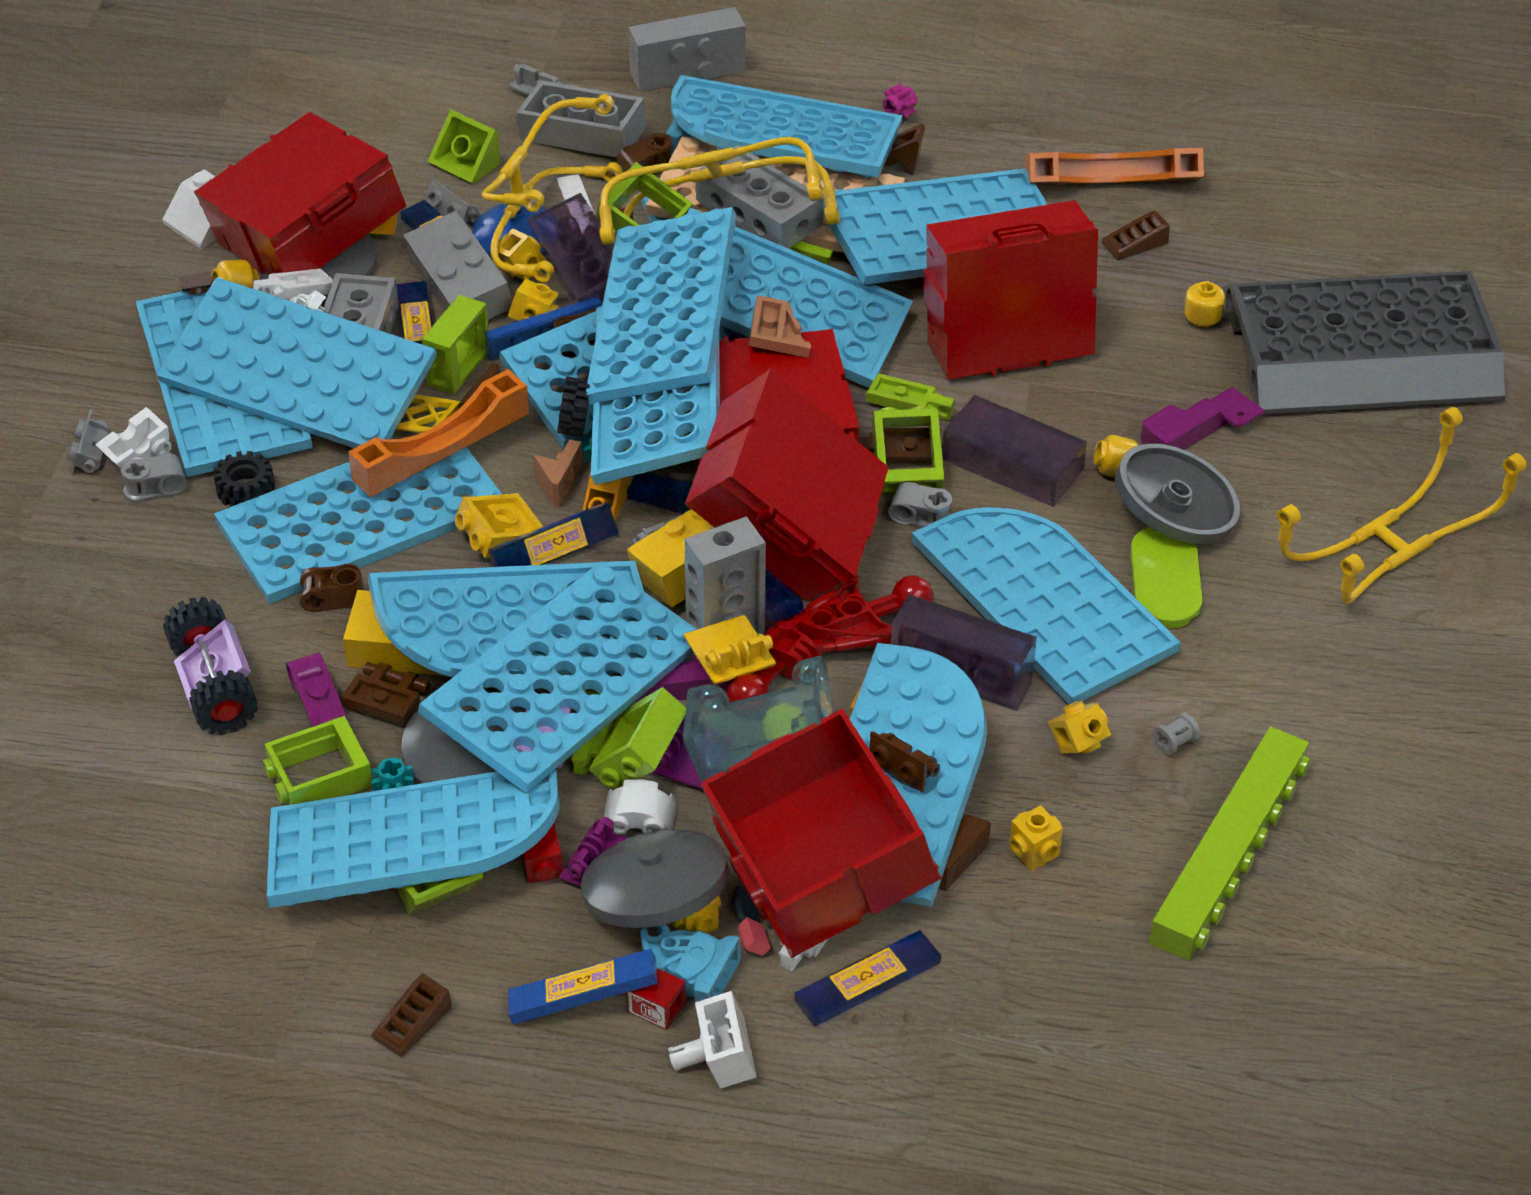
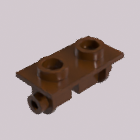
M874 731L870 732L869 750L880 767L920 792H925L926 778L929 776L935 777L940 771L937 759L918 749L911 753L912 746L891 732L887 734L881 733L880 735Z

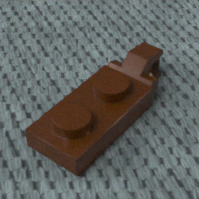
M929 427L883 428L886 462H932ZM869 432V437H859L858 442L874 454L872 432Z

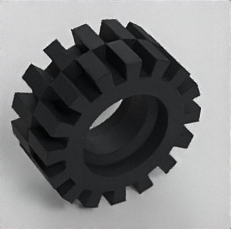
M566 376L559 414L558 434L583 437L589 405V395H586L588 393L586 389L590 388V384H587L588 380Z
M242 451L236 452V457H232L229 454L226 456V461L221 459L218 462V467L215 466L213 475L217 497L219 500L222 499V503L225 506L230 503V507L275 490L272 465L267 457L263 459V455L257 453L255 457L253 456V451H247L246 455H242ZM244 478H251V479H252V480L247 481V482H236V481H238V480H240V479H244Z

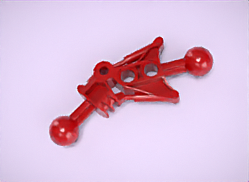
M856 575V577L849 578L843 584L808 603L802 611L792 606L779 607L772 613V626L764 634V636L769 635L772 639L773 648L768 651L775 660L776 665L732 679L726 691V699L730 708L743 716H753L760 713L766 708L769 701L770 690L768 686L778 675L792 680L801 679L825 652H840L865 647L876 648L877 643L898 645V629L881 621L880 617L896 611L907 617H919L927 612L934 597L930 583L917 575L904 576L896 582L892 594L866 602L859 592V576Z

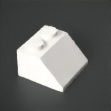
M205 169L181 182L162 219L164 225L200 249L216 241L205 213L194 193L195 190L215 177Z

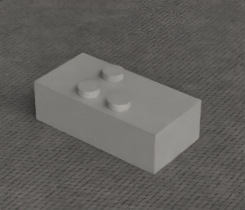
M736 7L628 27L630 74L639 92L673 86L681 75L710 79L745 72L746 26Z
M540 80L516 112L520 139L525 141L539 116L554 103L566 99H576V97L598 98L601 94H608L614 100V106L608 114L601 115L596 110L577 109L575 106L561 108L546 119L532 143L617 158L622 148L636 143L647 127L644 98ZM601 102L604 107H607L606 103Z
M457 210L403 235L410 261L444 311L447 310L459 294L487 303L488 319L510 310L512 298L507 281Z

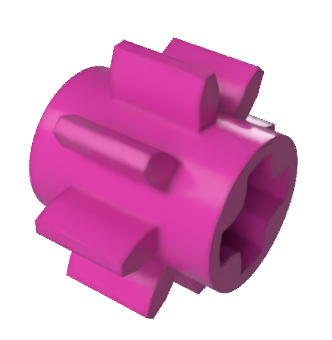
M899 83L884 91V95L887 97L882 102L885 112L902 115V120L916 113L913 106L917 104V96L910 87L903 88L902 84Z

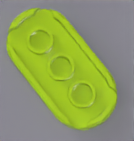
M1151 527L1139 531L1132 540L1130 550L1134 597L1168 629L1181 628L1190 624V620L1196 619L1199 616L1202 606V588L1196 544L1173 539Z

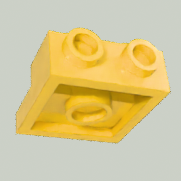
M519 493L463 497L459 510L455 515L457 529L460 531L465 530L470 537L471 548L474 551H480L484 558L513 556L517 546H526L525 539L547 531Z

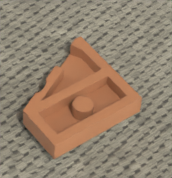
M757 295L748 346L808 358L811 344L809 341L804 342L801 336L802 327L798 320L794 318L793 310L788 301Z

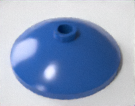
M504 203L493 206L477 218L473 225L472 233L490 258L492 237L504 215V210L508 206L504 205ZM522 206L517 214L508 221L499 242L513 228L533 237L541 245L542 249L540 252L542 255L546 256L555 249L560 241V222L551 211L543 206L536 212L528 211Z

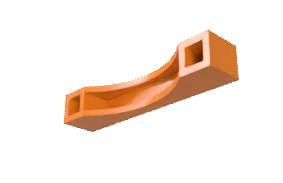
M1173 148L1128 153L1043 152L1029 153L1025 156V168L1028 172L1029 183H1035L1036 186L1198 181L1204 177L1203 148Z
M507 369L482 382L460 409L435 427L402 439L375 437L348 451L352 480L369 497H372L528 415L527 385Z

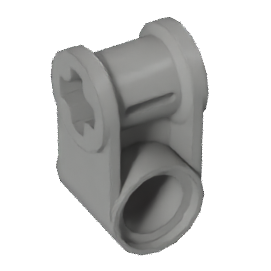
M172 453L130 460L121 467V476L126 483L123 488L124 497L130 502L141 503L154 498L174 496L181 493L187 486V480L179 458ZM133 469L136 470V476L133 474ZM137 486H140V488H141V493H138V487H137Z
M904 482L898 486L888 509V514L898 524L923 528L934 523V518L938 521L951 515L949 508L952 506L953 497L945 489Z

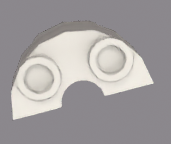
M147 407L129 419V425L124 432L120 434L111 432L95 444L120 469L127 461L169 453L172 447L169 442L168 426ZM133 469V474H134V476H136V470H135V469Z
M644 779L625 780L623 787L617 788L614 791L612 789L608 791L603 817H608L614 822V833L617 835L626 834L627 830L631 828L641 829L643 833L671 830L674 828L677 808L674 795L671 793L668 796L666 793L658 790V783Z

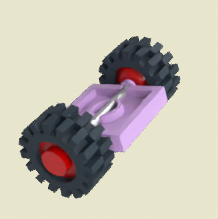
M193 597L189 598L190 603L186 605L184 601L178 603L179 609L172 607L169 610L170 615H165L163 629L171 650L178 657L174 660L197 724L203 731L207 729L210 734H214L218 730L219 735L225 734L226 729H230L231 733L237 731L236 726L238 725L244 728L247 725L246 719L251 721L254 719L253 712L258 711V702L251 683L247 678L251 670L234 625L226 620L221 605H217V602L213 599L208 602L207 597H201L200 601L197 602L196 598Z

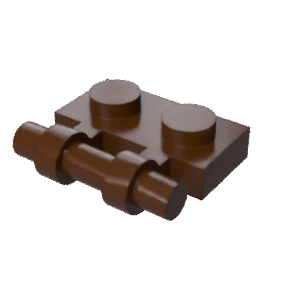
M366 662L363 668L364 675L357 673L341 696L342 706L405 726L420 703L419 692L427 694L430 690L431 682L420 678L419 674L411 671L403 673L393 670L389 664L380 662L377 665Z

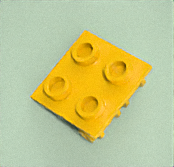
M745 614L683 634L714 685L776 665L775 660L768 651L773 648L771 637L769 635L757 634Z

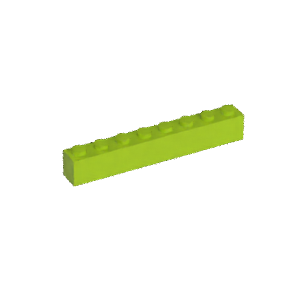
M1269 727L1153 919L1149 944L1187 961L1191 960L1197 949L1201 951L1204 949L1211 933L1209 927L1212 923L1217 925L1223 916L1226 907L1223 903L1226 898H1234L1240 885V874H1247L1255 858L1253 852L1256 848L1261 850L1266 843L1269 835V829L1267 828L1270 824L1276 825L1283 811V801H1290L1297 787V777L1303 778L1306 775L1311 763V758L1307 757L1308 741L1274 727Z

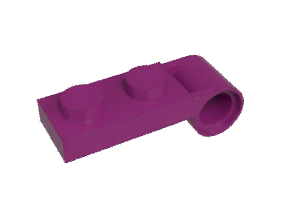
M320 652L286 662L290 683L293 690L298 693L311 727L345 716L347 719Z

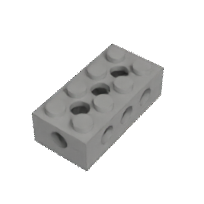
M747 153L735 156V159L718 163L723 165L738 161L759 160L760 158ZM771 165L747 169L744 173L696 183L697 201L711 210L733 207L736 214L735 224L786 248L791 247L823 226V199L811 202L806 186Z
M336 273L324 305L325 313L390 334L399 307L396 278Z
M743 517L684 539L686 622L696 629H700L745 614L756 633L764 635L766 542L749 519Z

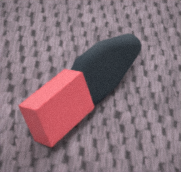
M738 886L733 890V906L737 919L740 922L738 934L742 946L747 952L764 956L771 949L764 926L761 924L758 911L743 886Z

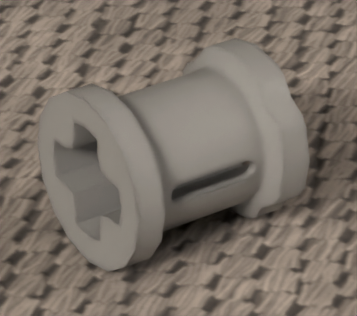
M1182 712L1170 724L1155 727L1153 737L1156 745L1164 754L1172 755L1177 751V747L1182 744L1197 741L1200 738V729L1192 716Z

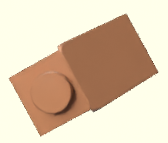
M569 439L564 450L558 452L556 460L538 455L534 456L535 478L555 507L560 508L583 466L582 442Z

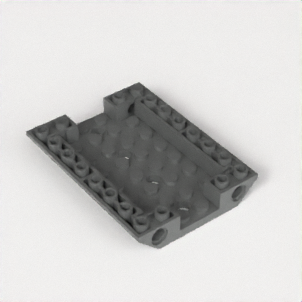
M1472 271L1238 283L1222 287L1233 332L1242 331L1249 353L1246 375L1254 402L1265 410V414L1505 400L1503 350Z

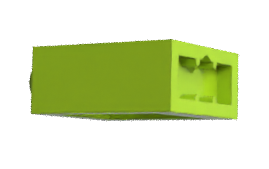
M635 162L629 170L641 168L642 166ZM652 173L632 177L618 183L612 188L608 197V205L611 207L615 231L627 226L639 225L619 210L636 190L669 212L674 218L686 215L690 207H693L692 202ZM599 200V205H598L596 217H598V218L600 219L599 206H601V205H600V200Z
M459 294L422 338V344L434 348L437 353V357L426 375L427 386L454 395L486 356L485 332L489 331L487 303Z
M915 406L911 409L898 410L894 407H885L879 411H874L872 435L874 455L886 464L883 428L929 426L933 468L888 470L881 494H895L898 486L904 482L942 489L944 470L938 408Z
M663 687L630 705L619 715L588 770L599 778L603 785L613 791L623 787L625 780L639 779L654 771L688 709Z
M345 716L265 743L267 758L262 760V764L269 780L274 778L276 781L274 788L280 804L287 803V805L347 796L372 787L370 763ZM337 749L339 750L347 768L294 787L292 786L284 768Z

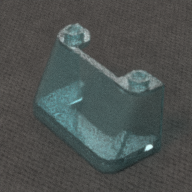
M822 655L797 663L792 674L794 687L730 702L725 691L716 685H702L688 689L683 741L701 782L721 771L724 773L728 772L729 767L752 756V752L788 733L792 735L814 723L818 725L821 723V719L833 714L828 672Z

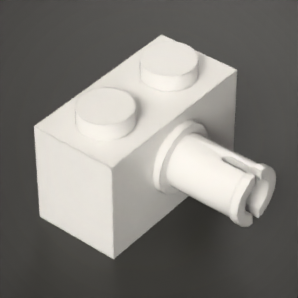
M732 991L695 1002L701 1031L700 1039L668 1048L674 1070L679 1071L682 1068L706 1061L720 1089L756 1078L745 1018Z

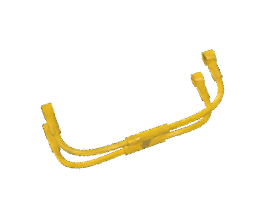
M601 94L598 98L576 97V99H566L548 107L536 120L523 145L516 149L501 169L498 178L482 191L483 199L492 202H502L504 205H508L494 232L490 247L492 261L499 269L514 273L516 276L535 277L539 282L549 281L554 273V267L548 261H540L538 265L517 263L509 265L501 261L498 255L499 240L510 218H513L522 206L528 211L536 212L543 205L544 195L538 190H533V187L539 181L548 176L558 174H584L585 177L604 178L608 182L616 175L622 173L621 166L614 162L609 163L607 166L555 167L541 171L531 178L527 184L522 186L519 165L527 156V150L546 119L555 111L570 106H575L577 109L596 110L597 113L606 115L614 106V100L608 94ZM601 102L606 103L607 107H604ZM609 170L613 171L616 175H612ZM510 180L511 193H505L504 195L491 194L504 181Z
M780 137L735 149L730 147L683 157L679 161L636 168L616 175L607 182L601 193V206H599L601 221L600 238L604 246L615 243L616 231L613 226L611 207L608 205L609 193L615 185L640 175L679 168L685 170L704 165L707 167L706 169L691 171L688 175L668 179L663 182L671 187L687 182L698 183L744 173L747 169L777 164H799L806 166L807 191L810 201L824 199V213L827 225L840 223V213L837 207L835 189L831 184L830 177L826 170L814 160V155L809 145L799 138ZM780 145L798 146L806 156V158L795 156L772 157L748 162L738 161L723 165L718 163L735 159V156ZM819 175L821 176V178H822V180H823V183H824V187H823V188H822V185H821V182H820ZM641 192L636 194L626 206L624 214L631 217L634 207L647 196Z
M1450 407L1439 415V420L1442 424L1439 439L1441 445L1434 465L1419 489L1406 502L1396 509H1390L1351 533L1350 537L1325 549L1309 553L1292 552L1288 547V543L1291 542L1294 524L1301 520L1298 508L1289 504L1277 512V518L1281 524L1278 536L1281 552L1286 558L1293 561H1311L1335 554L1353 544L1358 545L1375 534L1397 552L1385 559L1383 564L1371 572L1355 589L1357 574L1364 570L1363 560L1357 554H1351L1341 560L1340 568L1343 572L1340 587L1342 602L1347 605L1351 604L1386 571H1392L1432 546L1433 542L1437 539L1475 524L1497 512L1507 502L1511 492L1515 490L1519 473L1527 467L1524 457L1519 453H1514L1504 459L1503 469L1506 473L1502 485L1503 492L1491 506L1473 516L1439 529L1430 535L1425 534L1410 544L1406 543L1388 529L1387 526L1399 520L1400 515L1417 503L1437 477L1444 462L1448 446L1452 444L1455 428L1463 421L1461 412L1455 407Z

